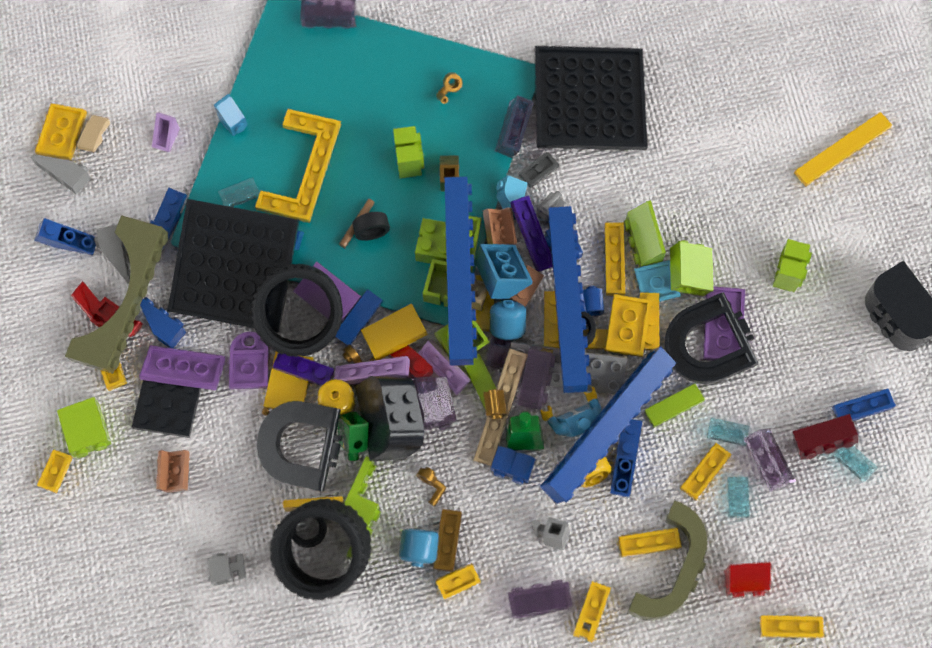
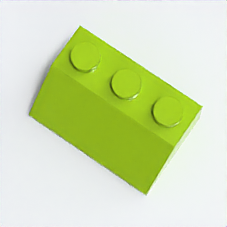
M650 200L627 212L626 219L624 220L625 230H629L630 237H628L629 245L631 248H634L635 252L633 254L634 263L639 267L663 262L666 253Z

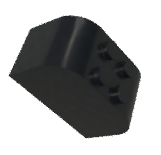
M903 260L877 277L866 293L865 306L870 313L871 320L879 325L885 338L889 339L900 350L913 351L932 340V297Z
M369 376L355 387L361 417L368 422L367 448L370 461L404 460L421 448L424 441V425L415 384L409 376Z

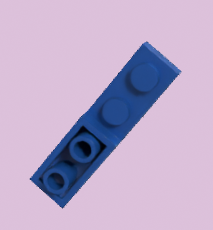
M169 187L154 221L151 220L150 222L151 224L163 227L168 232V240L181 217L180 211L187 197L186 194Z
M631 419L629 422L630 426L620 433L610 494L630 498L643 421Z

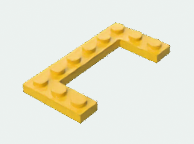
M287 110L283 128L317 137L297 198L294 199L260 191L255 206L256 210L310 223L341 127V121L296 110Z
M544 291V346L559 348L555 291ZM640 293L639 298L652 300L644 350H653L660 347L659 293ZM589 329L583 330V336L588 335ZM596 329L593 342L585 349L604 350L608 329Z

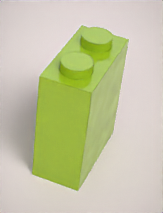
M686 240L678 241L670 247V283L672 291L702 297L714 291L712 248L705 247L703 244H691Z
M95 397L57 410L69 453L74 458L85 457L94 450L102 451L112 444L100 404Z

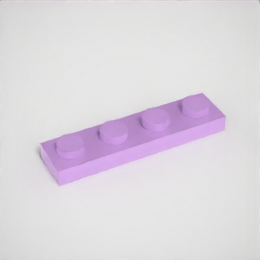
M408 356L336 366L334 379L342 380L351 385L361 383L369 376H408L410 359Z

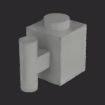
M559 191L551 192L537 207V217L543 223L547 222L549 224L548 209L550 207H566V202L561 199L562 194Z
M550 517L546 525L540 524L539 520L532 522L535 537L543 536L544 545L564 550L570 534L568 522Z
M217 553L212 555L213 558H208L210 580L214 586L234 582V572H238V579L247 578L242 553L235 555V563H231V558L224 553Z

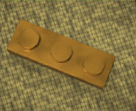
M442 509L438 533L437 559L433 567L435 570L454 571L462 511Z

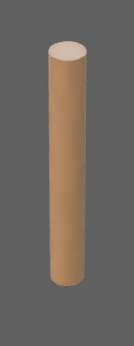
M368 199L358 216L368 213L375 202ZM353 225L350 226L339 243L342 248H346L355 234Z

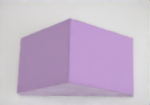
M159 112L156 113L152 142L153 148L167 152L171 151L180 130L175 117Z

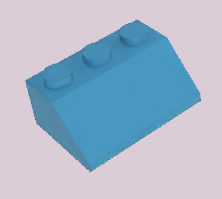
M480 244L474 262L491 299H509L532 284V278L515 245Z

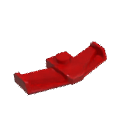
M83 281L71 294V297L90 318V321L99 328L119 309L118 305L106 297L100 302ZM134 320L133 330L129 333L128 337L136 335L143 326L141 321Z

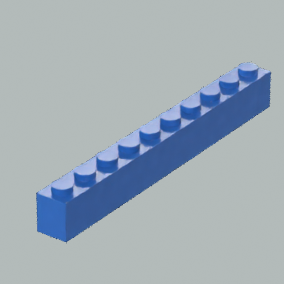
M445 177L450 366L474 365L473 358H477V346L473 347V340L477 339L476 328H472V321H476V309H472V303L475 302V291H471V284H475V273H471L470 267L474 266V254L470 255V248H474L473 236L470 237L469 230H473V219H469V213L473 211L472 201H468V195H472V183L468 184L467 177Z
M571 206L550 207L548 209L563 393L587 392L588 385H591V374L587 373L586 366H589V354L585 355V348H588L587 336H583V330H586V320L581 315V312H584V300H580V294H583L582 282L578 283V276H581V266L577 265L576 259H579V247L575 248V242H578L577 230L573 229V225L576 224V213H572Z
M661 346L647 354L594 419L590 427L585 430L540 485V488L556 504L566 503L574 496V490L584 484L586 475L596 469L598 460L607 455V449L619 440L618 435L630 426V420L639 415L642 405L651 400V394L657 391L663 384L662 380L673 372L672 368L676 362Z

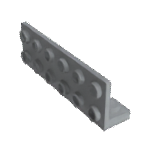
M518 338L512 340L511 349L528 354L520 382L563 388L560 348L532 345V340ZM585 352V355L589 354V366H586L587 373L591 374V385H588L587 391L592 392V387H594L598 393L615 395L624 384L627 355L608 352L607 355Z

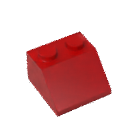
M771 562L729 565L724 571L726 596L732 595L733 599L744 598L746 594H752L753 597L765 596V593L770 591Z

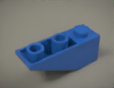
M46 218L39 224L34 241L54 248L89 255L94 254L96 247L95 236Z
M145 297L142 299L140 306L154 336L168 348H174L186 333L183 328L184 324L177 318H170L168 316L169 313L163 308L157 309L154 307V303Z

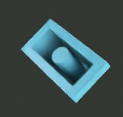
M509 175L498 181L496 198L502 209L511 207V201L525 197L527 182Z

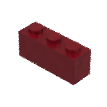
M850 414L792 431L793 441L801 460L813 459L822 453L829 454L842 447L850 448L858 443V433Z

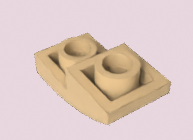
M92 115L80 136L77 145L78 149L95 152L103 142L102 134L110 125L109 118Z

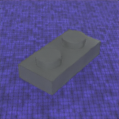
M547 151L520 171L519 176L528 183L527 185L531 189L559 168V163Z

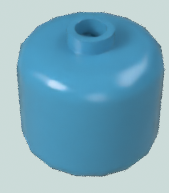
M504 300L491 306L490 333L494 337L502 340H514L521 338L525 334L526 308L523 304L512 300Z
M403 529L400 537V559L411 562V566L423 567V563H434L437 559L439 534L429 530Z

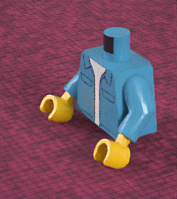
M592 387V392L590 393L584 392L589 403L558 417H553L552 407L549 405L547 406L548 411L540 409L542 420L548 421L550 427L559 436L575 437L584 433L602 411L595 388Z

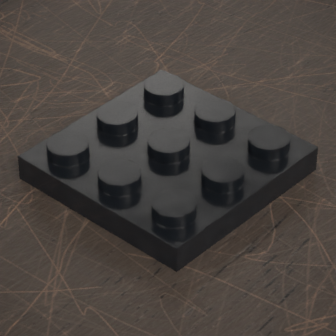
M143 380L132 428L190 438L201 388Z

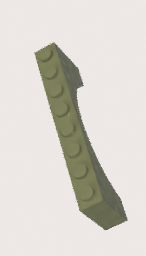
M122 215L114 233L123 242L130 260L131 273L126 296L116 313L104 325L87 335L72 338L65 357L72 362L111 374L119 366L120 355L126 348V340L129 333L133 330V322L141 309L140 304L147 294L150 280L154 277V269L161 259L162 248L168 241V232L163 227Z

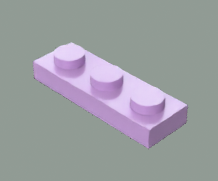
M432 339L428 340L418 354L433 367V371L456 395L461 393L471 379L457 365L450 366L449 357Z

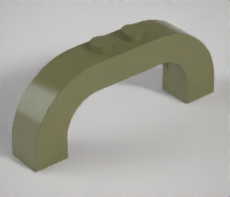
M674 500L665 522L678 527L686 535L689 545L687 555L669 595L654 599L636 592L627 614L633 617L651 621L664 619L674 614L685 603L690 592H695L698 581L695 580L697 574H702L706 565L703 562L708 543L705 526L700 517L691 508Z

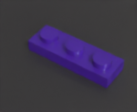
M278 353L273 364V369L320 386L330 381L334 373V368L300 356H286V354Z

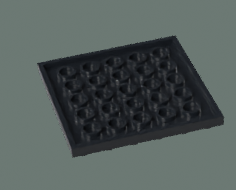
M535 46L537 148L647 150L643 48Z
M187 199L167 312L254 328L251 317L254 294L261 282L271 272L282 266L292 264L300 220ZM289 279L278 283L272 288L265 302L266 318L276 333H280Z

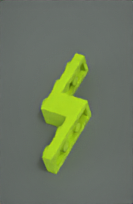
M366 456L344 503L356 510L359 516H362L371 537L373 529H371L374 521H378L381 511L379 510L378 503L360 496V494L364 495L368 486L366 481L369 476H373L376 469L374 461H370V458ZM351 546L346 555L348 560H351L352 558Z

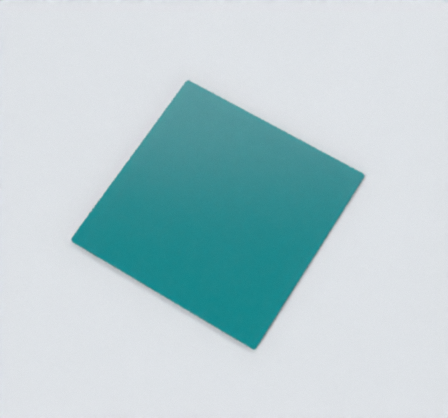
M267 0L230 92V96L245 116L247 126L241 133L233 136L220 121L218 122L188 199L261 213L266 212L258 211L255 208L260 191L296 199L317 136L283 128L287 110H296L341 121V127L310 223L299 222L298 230L303 231L304 235L299 250H294L292 264L313 266L318 262L361 297L367 289L383 300L380 307L398 311L412 303L420 319L445 326L448 324V307L444 306V302L437 305L423 301V290L430 264L418 262L415 259V250L422 218L446 222L445 191L440 190V156H459V177H467L468 184L472 183V195H468V201H472L473 212L469 213V216L481 218L476 258L480 244H484L487 237L483 210L496 209L498 200L496 196L498 191L496 186L498 181L508 174L535 93V64L303 0ZM451 72L456 73L462 79V86L456 92L449 91L445 95L448 98V102L443 104L436 97V94L444 86L443 79L445 75ZM453 78L449 80V84L454 82ZM415 126L416 133L421 135L425 168L421 169L422 176L400 178L393 129ZM367 200H373L375 203L368 213H385L390 231L378 239L368 241L358 240L354 234L346 248H342L339 243L352 225V222L356 219ZM185 207L171 239V244L174 247H179ZM475 262L471 273H475L477 267ZM292 278L289 280L300 283L303 278Z

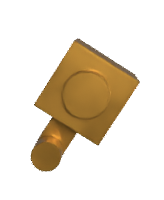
M492 389L488 392H483L486 416L491 417V420L503 419V415H507L504 390Z

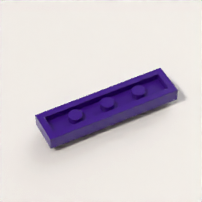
M529 195L511 201L512 210L535 270L541 272L552 268V255Z

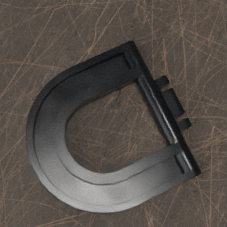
M724 292L682 310L673 318L667 328L665 351L676 362L673 369L680 376L691 382L699 384L717 383L759 364L749 344V341L754 340L752 334L746 336V334L751 333L745 318L738 320V318L743 317L741 311L734 314ZM725 316L741 349L710 362H701L691 357L685 346L689 333L705 323Z
M301 401L283 403L274 408L262 422L257 437L258 456L268 474L286 484L324 492L329 466L334 468L337 466V462H332L331 460H338L341 444L335 443V441H342V436L336 435L341 409ZM301 422L327 428L319 469L292 463L283 456L280 449V439L288 426Z

